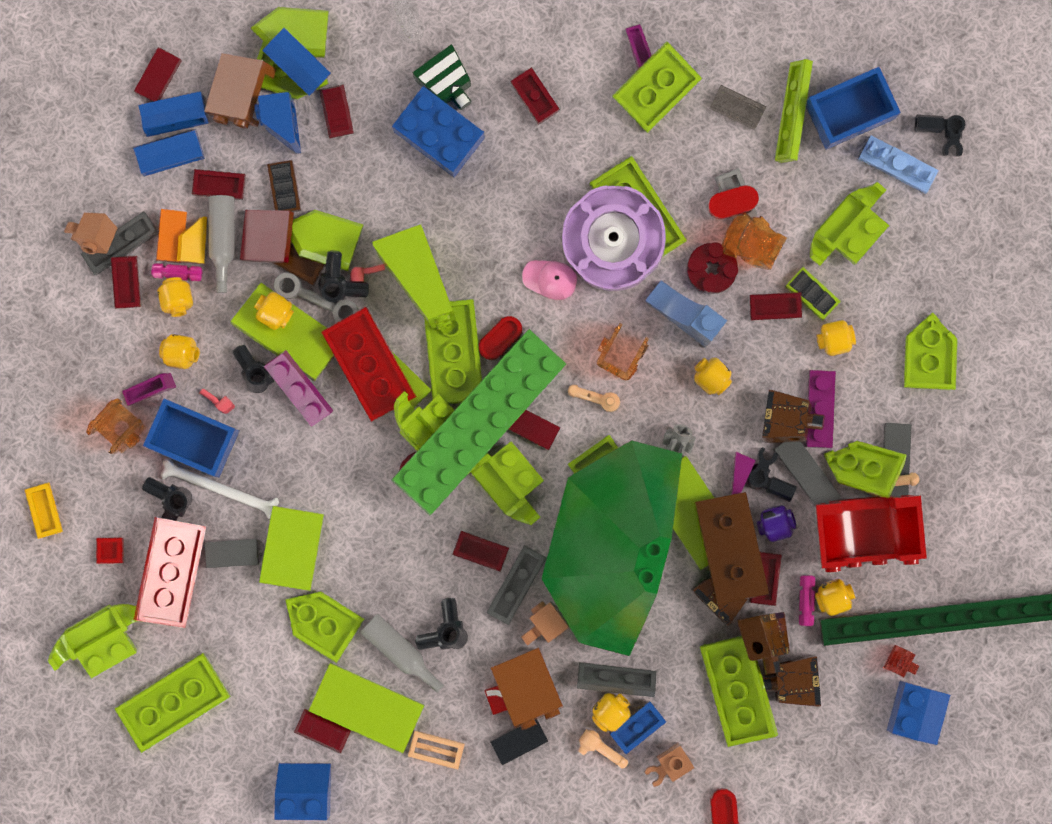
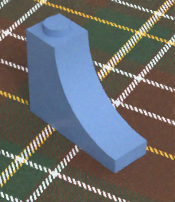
M662 280L645 300V302L705 348L727 322L725 318L708 305H701L686 298Z

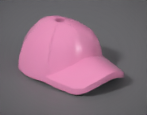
M530 261L524 267L522 274L525 287L554 300H564L574 293L577 283V275L572 267L557 261Z

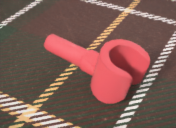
M381 264L369 268L355 267L350 272V281L364 282V274L383 271L385 266Z
M204 388L200 391L201 395L210 400L224 414L229 413L235 408V405L227 396L219 401L217 397Z

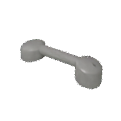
M282 273L275 279L274 289L276 293L286 299H294L299 296L333 312L336 322L359 311L357 305L349 300H342L338 303L326 301L323 296L302 287L301 280L292 273Z

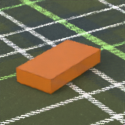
M167 209L160 210L156 261L182 263L177 261L178 237L186 229L187 212Z

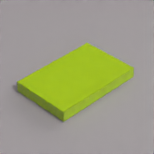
M666 41L612 97L648 133L702 77Z
M272 506L259 583L311 591L324 514Z

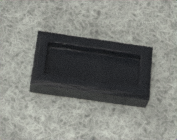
M538 719L535 720L536 725L522 730L520 726L490 741L502 765L548 742Z

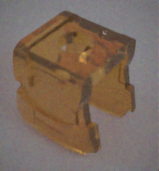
M743 213L742 215H737L728 227L722 242L723 253L734 258L739 256L744 262L755 268L771 270L787 237L773 231L769 227L770 224L761 215L757 218H751L747 213Z
M619 323L610 338L604 337L597 350L601 352L597 365L627 381L637 371V363L639 359L643 358L649 347L647 345L649 338L645 337L626 372L604 360L623 326L622 323Z
M117 398L108 402L106 407L88 424L86 433L91 435L98 431L112 444L108 453L115 454L120 451L123 454L128 448H133L141 439L139 435L147 427L140 418L138 419L122 404L121 400ZM125 421L129 428L119 436L115 432V426L118 422Z

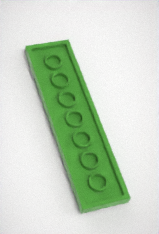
M530 329L527 330L391 481L429 516L432 515L564 368L566 363Z

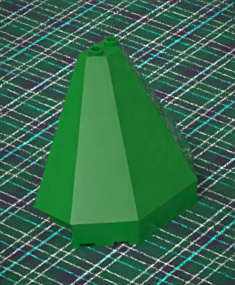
M631 440L568 476L542 574V581L579 643L626 656L631 655L657 596L673 532L682 453Z

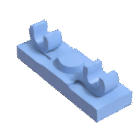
M872 135L869 137L858 158L925 194L928 192L939 171Z

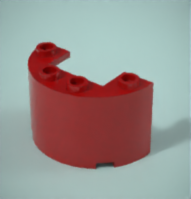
M921 495L890 496L889 498L882 496L829 501V504L818 503L815 505L821 568H825V572H839L841 567L844 566L846 568L861 567L862 562L872 561V565L888 564L887 560L896 559L903 561V565L919 564V559H927Z

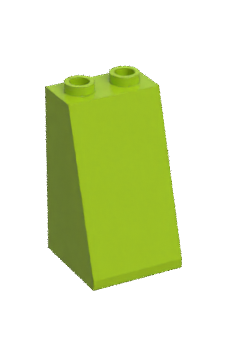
M419 224L373 241V246L380 260L432 329L437 327L438 330H442L452 326V322L456 318L422 225Z

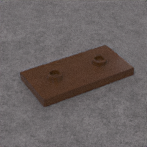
M746 492L695 502L717 605L768 595V586Z

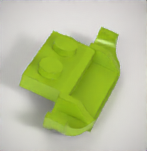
M876 182L850 193L815 232L810 247V258L821 266L836 249L853 265H856L890 226L871 210V207L887 189Z
M404 391L394 404L395 419L401 430L399 433L418 451L452 414L454 409L439 394L423 409L420 407L414 409L408 401V394Z
M512 441L492 457L486 453L476 464L471 474L504 514L514 520L532 525L540 516L525 499V496L544 482L543 478Z
M109 604L65 629L64 633L56 641L48 658V662L53 670L59 669L70 658L72 660L78 658L92 679L136 654L137 649L125 632L130 624L137 622L133 620L136 606L129 604L111 606Z

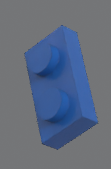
M648 701L632 714L619 729L614 732L611 731L609 734L623 752L628 754L664 725L666 720L654 705Z

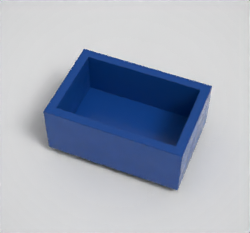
M880 67L808 98L806 103V109L825 150L891 122L901 113Z
M424 86L392 125L395 134L453 178H455L485 139L484 131Z
M164 398L143 446L211 476L220 478L240 430Z

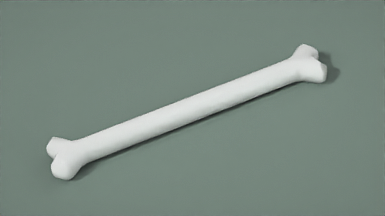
M166 458L162 462L164 466L160 474L162 479L170 476L180 478L262 510L268 519H270L272 506L279 504L278 498L265 501L177 467L171 458Z

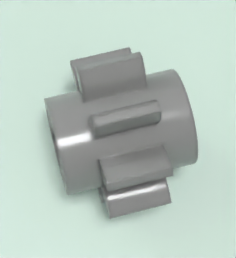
M677 424L673 429L667 428L662 444L667 445V450L682 453L683 456L685 452L691 453L696 437L692 436V430L689 427Z

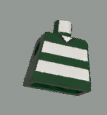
M452 44L412 72L415 81L421 87L424 86L445 103H449L452 100L459 110H463L471 104V99L465 93V90L471 87V80Z

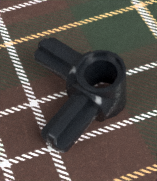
M336 250L328 251L325 273H321V278L318 282V288L323 298L328 302L344 300L345 296L366 298L369 294V284L367 282L346 281L345 277L340 274L342 253ZM331 283L337 284L335 291H325L327 285Z
M239 345L232 351L243 369L241 375L251 392L262 393L270 384L274 383V379L264 368L266 364L260 361L256 362L246 345ZM261 375L264 379L261 382H254L251 380V377Z
M148 477L142 486L143 491L162 500L161 504L163 505L164 512L161 518L177 521L178 517L184 516L187 508L192 503V494L187 488L177 487L173 484L169 487L152 477ZM174 494L183 497V506H177L174 503Z
M445 598L441 601L443 623L440 624L436 632L416 636L415 643L418 650L440 647L442 650L450 648L461 649L466 645L468 635L463 628V622L458 619L455 598ZM456 630V639L450 642L449 635L452 631Z

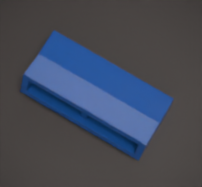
M285 28L262 50L309 96L331 74Z
M201 91L138 105L142 127L147 137L209 124L208 115L204 112L206 106Z
M196 129L133 148L141 174L144 177L205 159Z

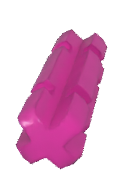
M154 263L151 270L152 276L159 279L179 277L182 280L190 278L191 281H201L203 274L199 266L188 268L186 265L167 264L164 266L163 264Z
M802 575L800 577L802 590L799 592V611H802V613L799 615V625L801 626L814 625L812 611H815V591H813V587H815L816 578L811 575Z

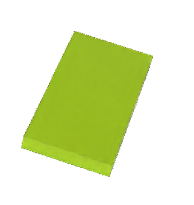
M632 156L589 183L592 189L601 186H627L641 192L662 216L666 239L663 256L687 242Z
M260 283L232 318L230 324L276 356L287 350L305 375L315 382L334 357L321 333L327 327L293 304L291 310L294 313L284 329L279 327L277 330H272L256 319L258 310L254 306L261 295L267 297L270 292H274L263 283Z
M474 299L450 301L456 320L448 328L438 330L436 327L432 329L424 318L432 399L439 394L448 404L462 403L482 381Z
M685 456L681 461L673 530L698 568L702 570L708 566L695 502L712 499L714 496L688 457Z
M742 635L701 645L700 650L727 746L731 747L778 736L758 661L749 660Z
M202 653L116 707L115 711L138 749L143 753L231 696L205 653Z
M330 663L309 711L404 753L425 705Z

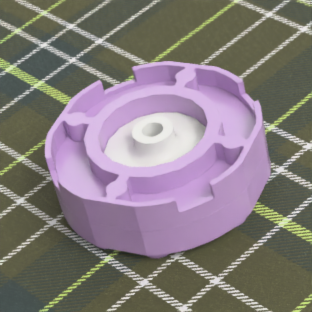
M601 186L595 188L571 207L566 215L562 233V245L565 256L572 268L586 283L593 287L608 291H620L635 287L658 267L663 257L666 239L662 216L641 192L627 186ZM612 235H617L619 237L618 240L615 242H612L609 239Z

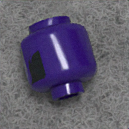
M783 505L763 510L760 515L761 520L757 521L760 535H765L770 542L790 538L793 535L794 529H797L792 509L787 510Z

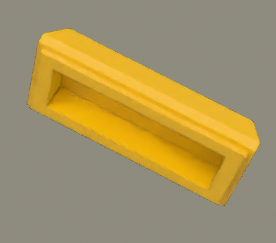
M50 482L25 489L37 538L41 539L63 532Z

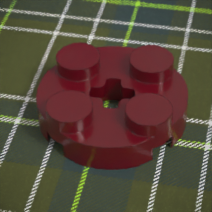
M718 242L706 243L697 247L691 253L687 263V277L692 286L698 291L708 294L724 292L733 284L738 274V263L734 253L728 247ZM708 262L718 264V274L714 275L712 272L709 274L706 272Z

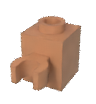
M84 212L80 223L68 222L64 232L72 233L71 240L76 241L84 252L88 254H107L117 227L105 213Z
M542 601L531 609L533 615L529 618L535 626L522 635L521 638L527 646L541 635L549 643L568 629L569 626L551 602L545 604Z
M676 743L656 756L661 763L660 765L649 766L644 772L646 775L651 772L658 773V778L652 782V785L656 787L663 782L666 775L674 782L694 769V766L680 744Z

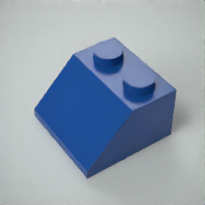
M284 92L258 96L259 104H255V114L257 120L260 121V125H264L268 133L296 154L301 153L296 107L290 93Z
M900 680L887 731L913 740L937 745L951 695Z
M279 763L275 788L274 820H328L330 817L331 763Z

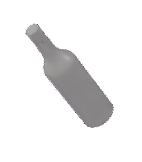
M216 195L209 197V258L216 268V293H227V269L235 255V198L232 196Z
M379 614L360 632L403 673L420 677L437 693L444 686L426 668L422 654Z

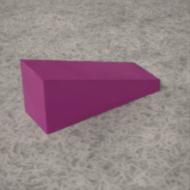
M640 24L625 29L637 69L652 56Z
M161 373L123 390L122 393L127 406H130L177 387L171 373Z
M735 452L731 495L742 492L755 463L754 459L739 452Z

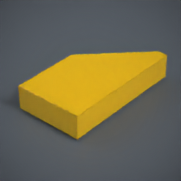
M200 217L192 226L179 235L177 261L204 264L207 217Z

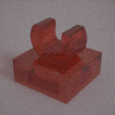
M894 645L883 668L904 678L907 672L915 675L920 666L912 662L916 654Z

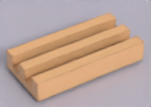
M415 730L408 757L458 770L465 743ZM418 738L437 742L440 744L458 748V751L454 752L451 750L417 742ZM415 748L455 757L456 759L455 762L428 756L415 752Z

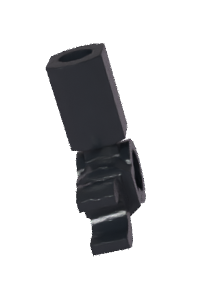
M916 115L915 132L942 133L944 130L947 143L942 148L943 156L949 154L950 146L956 148V157L962 156L963 146L960 143V139H962L963 130L966 125L963 117L953 115L944 119L943 116Z
M762 447L757 454L758 464H754L748 476V485L756 490L765 488L767 493L791 502L797 486L774 476L772 478L768 477L771 471L769 466L777 460L778 453H774L770 460H766L763 457L765 448Z

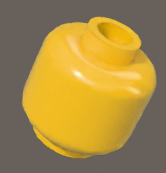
M179 277L164 280L157 289L161 310L171 314L172 317L186 315V311L193 306L190 285Z
M270 292L267 297L261 295L254 306L258 310L256 319L272 330H277L279 327L284 329L294 313L291 310L292 303L276 292Z
M844 320L823 324L821 326V334L816 335L819 350L824 349L825 353L829 356L849 353L852 350V345H856L853 326L848 325Z
M171 334L166 339H163L159 347V356L166 366L179 369H189L193 363L198 361L200 350L192 337Z
M717 357L710 358L709 360L703 358L694 367L697 371L694 375V381L708 395L715 393L720 395L732 383L730 379L732 372Z
M839 578L819 585L818 592L815 593L821 612H826L830 616L849 611L852 608L851 600L856 598L851 584L845 585L844 581Z
M607 693L592 707V719L601 730L614 732L630 718L631 714L628 708L630 703L620 693L617 696L613 693Z

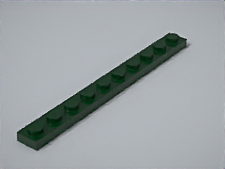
M1052 593L820 619L822 645L828 646L1052 620Z

